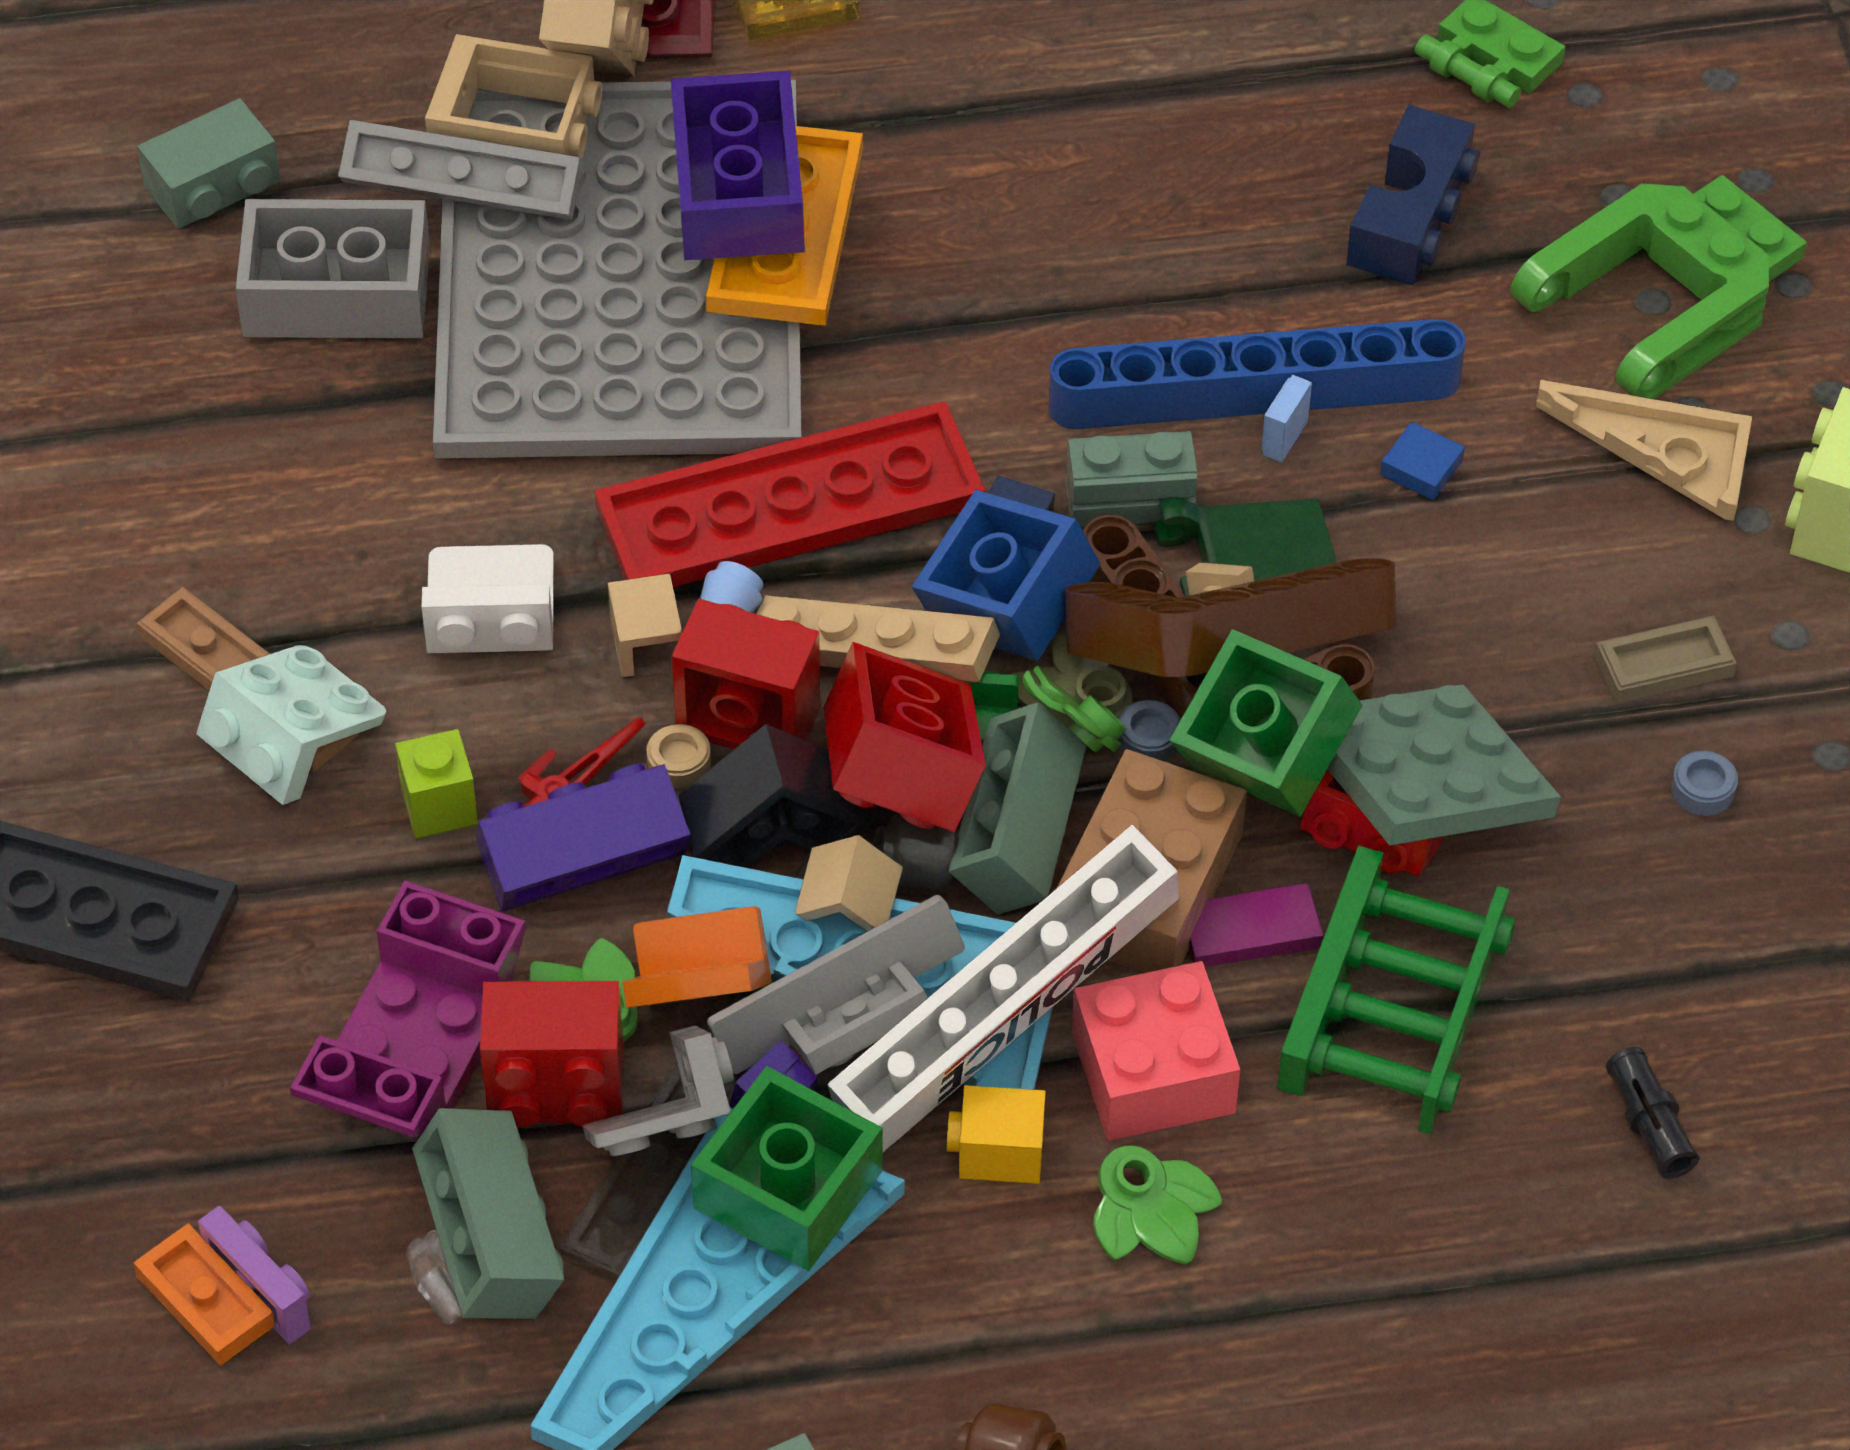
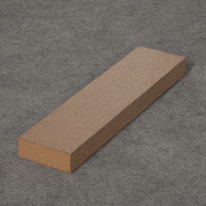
M181 587L137 622L140 638L208 691H210L216 672L270 655L184 587ZM359 733L318 747L310 770L313 773L358 737Z

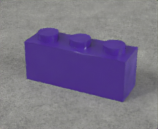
M645 764L629 765L612 773L609 776L610 781L586 788L584 783H571L552 791L548 795V800L526 807L520 801L509 802L490 810L486 814L487 819L479 821L476 842L501 912L685 855L690 832L665 764L649 769L646 768Z

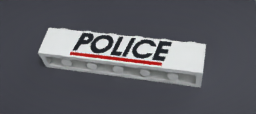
M1131 825L830 1081L827 1085L832 1101L883 1127L884 1152L1179 899L1178 871Z

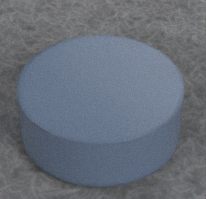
M1143 700L1129 705L1121 713L1119 720L1127 727V730L1118 739L1121 743L1119 748L1123 753L1125 749L1161 761H1166L1175 755L1177 749L1170 742V738L1180 722V717L1172 707L1159 701Z
M1711 751L1691 752L1677 762L1673 773L1671 792L1675 801L1686 811L1703 816L1715 815L1725 811L1732 804L1738 784V774L1733 764L1720 754Z

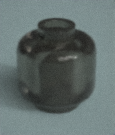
M897 813L890 819L887 826L880 825L876 829L872 845L903 867L896 891L897 896L929 899L935 895H940L942 898H945L953 888L955 880L959 881L949 872L951 860L958 848V828H956L955 832L938 826L932 829H924L907 822L900 813Z

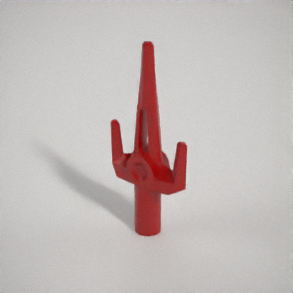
M643 718L634 719L558 776L552 775L543 778L539 775L556 757V752L553 749L547 750L518 776L523 794L530 799L524 807L548 800V795L552 791L564 785L581 782L586 786L605 764L645 726ZM593 763L575 782L569 781Z

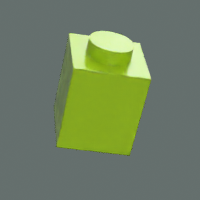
M459 729L395 743L401 791L415 839L478 825L474 781Z

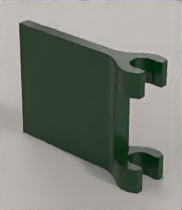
M1178 497L1166 498L1159 502L1162 520L1155 521L1154 523L1159 545L1167 547L1177 546L1196 538L1202 563L1251 566L1254 581L1337 562L1318 499L1201 506ZM1183 576L1180 578L1182 593L1185 596H1190L1187 576Z

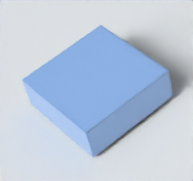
M1295 375L1286 380L1264 415L1261 448L1264 456L1281 463L1285 459L1308 422L1312 382Z

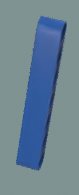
M1429 319L1072 348L1057 354L1051 362L1048 411L1051 418L1057 424L1069 429L1265 414L1286 380L1291 378L1292 375L1312 382L1309 410L1439 400L1451 396L1460 386L1466 337L1463 331L1452 322Z

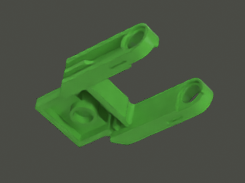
M1724 175L1719 176L1694 194L1684 186L1641 183L1529 258L1515 275L1511 284L1510 294L1528 311H1541L1562 296L1566 300L1644 248L1649 258L1701 299L1700 302L1638 343L1625 356L1617 370L1615 381L1629 395L1655 399L1761 326L1762 311L1765 309L1769 281L1804 258L1807 242Z

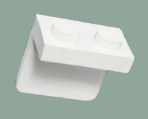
M543 544L434 548L429 553L428 587H422V615L427 653L553 650V550Z

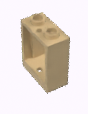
M456 34L425 117L426 132L575 156L582 159L588 138V126L586 124L588 116L596 117L598 115L602 100V83L594 81L593 56ZM478 89L567 103L557 133L468 119Z

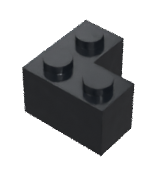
M765 724L757 732L750 735L747 740L678 795L683 816L690 832L689 839L694 857L744 868H750L784 840L812 850V848L857 836L874 823L870 808L855 805L843 798L839 791L833 790L828 749L768 724Z

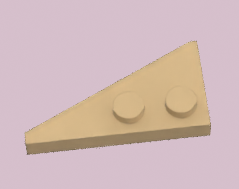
M1546 380L1540 381L1536 403L1537 408L1723 519L1734 521L1752 416Z

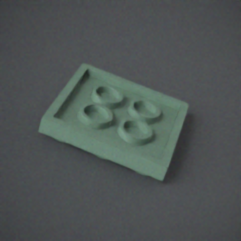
M1464 684L1456 686L1446 685L1436 689L1405 694H1389L1385 697L1360 700L1363 706L1327 769L1389 845L1552 818L1556 815L1561 798Z

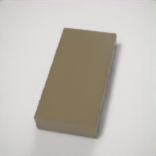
M1715 616L1596 642L1594 653L1597 664L1616 704L1731 678L1735 675L1737 665Z

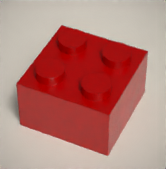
M698 598L672 654L675 724L695 727L704 733L709 743L731 749H736L765 724L807 741L821 709L819 631L806 628L795 621H780L747 612L736 605L718 604Z
M619 981L483 982L480 1055L487 1110L512 1111L516 1127H528L535 1123H573L583 1126L595 1121L622 1115L624 1044Z

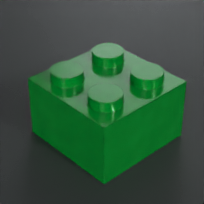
M1232 629L1171 736L1170 742L1193 769L1217 780L1246 789L1248 794L1301 817L1363 705L1342 676Z
M766 1066L691 1164L693 1208L803 1269L810 1271L882 1173L883 1127Z

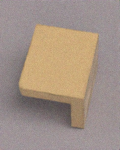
M670 574L608 583L610 622L621 677L634 676L633 647L678 641L681 637V624Z
M859 835L814 847L811 850L795 913L805 921L841 912L868 932L889 921L903 867Z

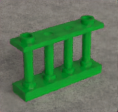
M1358 845L1281 1051L1277 1089L1303 1096L1311 1072L1322 1075L1324 1070L1327 1069L1423 1098L1418 1131L1431 1135L1439 1110L1451 1113L1462 1077L1461 1074L1453 1072L1493 955L1497 953L1505 956L1512 939L1516 918L1506 915L1510 889L1501 886L1496 887L1487 916L1389 888L1390 881L1380 879L1383 852ZM1383 913L1476 940L1477 944L1469 967L1372 940L1371 932L1364 930L1368 917L1379 919ZM1364 964L1459 992L1450 1020L1352 991V984L1345 982L1349 968L1361 970ZM1345 1016L1440 1044L1441 1046L1432 1072L1333 1044V1036L1326 1034L1330 1020L1342 1022Z

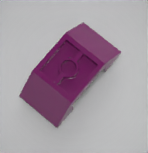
M404 880L376 931L380 963L337 1041L321 1035L318 1036L290 1087L291 1095L414 1138L421 1135L439 1108L454 1109L481 1058L480 1038L483 982L512 981L526 930L525 920Z

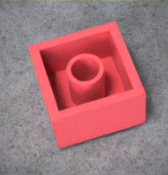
M1203 961L1074 988L1071 1033L1107 1141L1236 1114L1240 1067Z

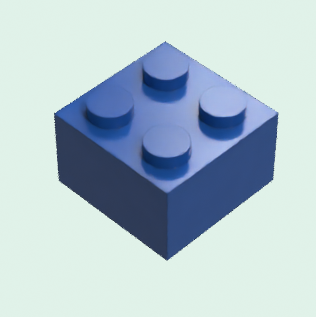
M975 490L911 587L926 611L994 618L1000 633L994 648L1038 662L1066 618L1064 589L1073 584L1089 582L1101 563L1075 518Z

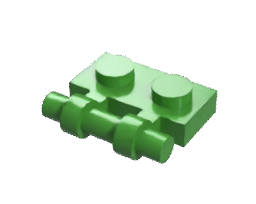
M1465 0L1439 24L1437 39L1428 34H1424L1419 39L1415 47V54L1430 62V69L1444 78H1449L1452 75L1472 87V94L1488 103L1495 100L1507 108H1512L1520 97L1521 89L1530 94L1563 63L1566 46L1486 0Z

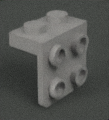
M697 1026L669 1032L685 1098L583 1125L586 1140L596 1148L603 1147L604 1151L609 1150L611 1156H618L650 1147L648 1135L669 1130L670 1133H676L677 1138H686L716 1129L715 1117L731 1113L723 1083L734 1081L733 1070L724 1041L718 1042L716 1037H711V1033Z

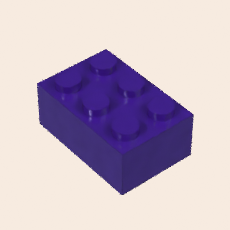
M790 71L671 79L684 261L805 252L803 199Z

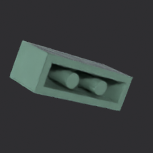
M1040 702L990 718L982 746L986 766L965 809L949 872L997 915L1041 902L1048 897L1086 745Z
M439 1108L412 1150L462 1317L536 1319L564 1281L563 1261L560 1254L554 1248L545 1219V1204L542 1197L537 1194L528 1165L527 1146L520 1139L512 1111Z

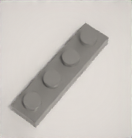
M350 120L338 177L344 183L572 220L584 163L580 157Z

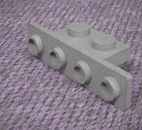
M935 895L709 1017L707 1024L713 1037H716L718 1042L724 1041L733 1074H738L755 1065L781 1040L787 1046L793 1045L816 1075L829 1067H836L846 1063L855 1053L879 1041L928 998L924 989L914 978L962 953L965 945L947 902L940 895Z

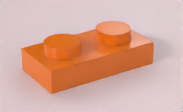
M189 1223L133 1262L136 1277L220 1366L276 1326L273 1311Z

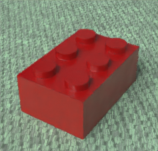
M852 642L823 706L833 790L839 791L843 798L855 805L871 808L876 804L899 812L902 818L917 827L932 829L938 826L955 832L986 766L971 684Z

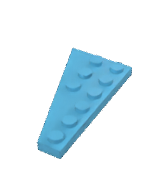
M682 855L667 911V918L750 906L759 907L762 914L771 978L774 982L867 932L841 912L808 921L798 916L795 910L803 879ZM895 898L890 919L920 903ZM950 909L964 942L965 949L962 953L914 978L924 989L927 998L933 995L1016 923ZM1053 1007L963 1083V1085L1035 1090Z
M729 1114L715 1117L717 1128L706 1132L530 1425L532 1440L555 1450H614L905 1194V1180L882 1171L810 1271H807L693 1208L691 1164Z

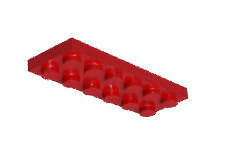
M946 401L597 489L594 490L596 509L623 579L630 580L670 574L672 586L675 587L705 579L706 574L709 571L716 570L718 564L723 561L735 562L749 568L957 514L962 511L975 490L985 492V488Z

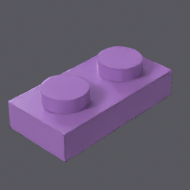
M220 1205L198 1220L201 1237L273 1311L276 1325L273 1329L289 1345L311 1329L306 1300L310 1298L307 1285L290 1265L285 1264L281 1268L278 1267L267 1255L268 1249L264 1240L249 1222L243 1220L237 1224Z

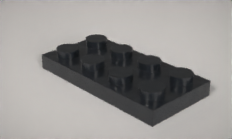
M0 821V951L180 1000L191 1001L239 900L237 883Z

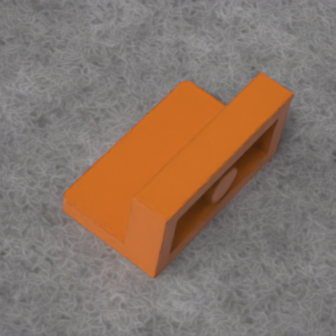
M757 906L636 923L633 927L640 976L622 981L626 1008L747 992L772 984L762 914Z

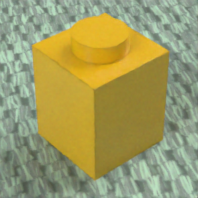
M964 1085L962 1112L949 1111L947 1152H960L959 1179L1040 1184L1045 1090Z

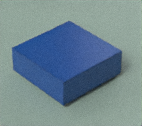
M1411 421L1383 458L1380 475L1434 500L1462 463L1465 447Z

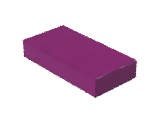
M1308 883L1208 899L1190 937L1189 949L1193 963L1203 961L1204 967L1320 948L1324 935Z

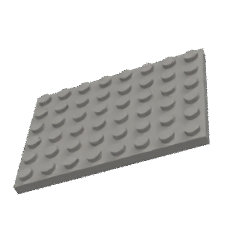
M791 80L795 126H797L796 80ZM671 82L602 83V100L598 115L596 117L588 116L586 122L588 138L586 150L581 159L584 164L572 220L442 199L433 425L434 458L739 454L802 438L800 323L706 312V293L714 259L684 261ZM478 89L468 119L557 133L567 103Z

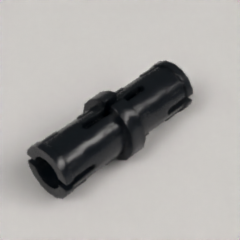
M1629 1047L1617 1052L1607 1061L1605 1068L1610 1077L1613 1078L1627 1107L1625 1119L1631 1131L1641 1134L1657 1164L1656 1167L1661 1177L1672 1179L1688 1173L1698 1164L1700 1158L1697 1151L1690 1144L1677 1118L1680 1109L1674 1095L1662 1089L1648 1063V1057L1641 1047ZM1644 1096H1646L1659 1123L1661 1124L1660 1129L1658 1128L1655 1120L1651 1116L1643 1100Z

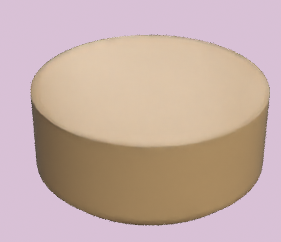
M675 724L666 726L654 733L647 744L648 769L665 764L673 788H688L711 768L709 740L703 732L689 725Z

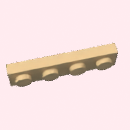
M765 595L757 611L758 615L780 621H795L806 628L819 631L820 666L841 668L852 642H856L962 681L980 682L1000 636L995 619L992 617Z

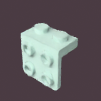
M297 645L216 672L196 734L279 803L284 805L301 799L318 747L381 725L386 709L370 696L364 687L354 683L330 664L319 651L307 646Z

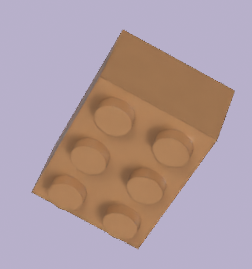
M1125 749L1058 887L1127 828L1133 825L1178 871L1179 899L1108 959L1109 961L1143 973L1182 965L1189 950L1191 934L1207 900L1213 899L1243 835L1246 789Z

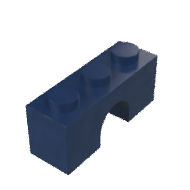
M1408 104L1389 144L1385 185L1405 191H1391L1373 185L1369 186L1350 225L1347 266L1414 285L1423 264L1431 266L1434 264L1443 232L1439 231L1442 223L1449 225L1453 223L1461 200V191L1458 188L1461 182L1466 184L1472 182L1478 166L1480 151L1472 148L1475 124Z

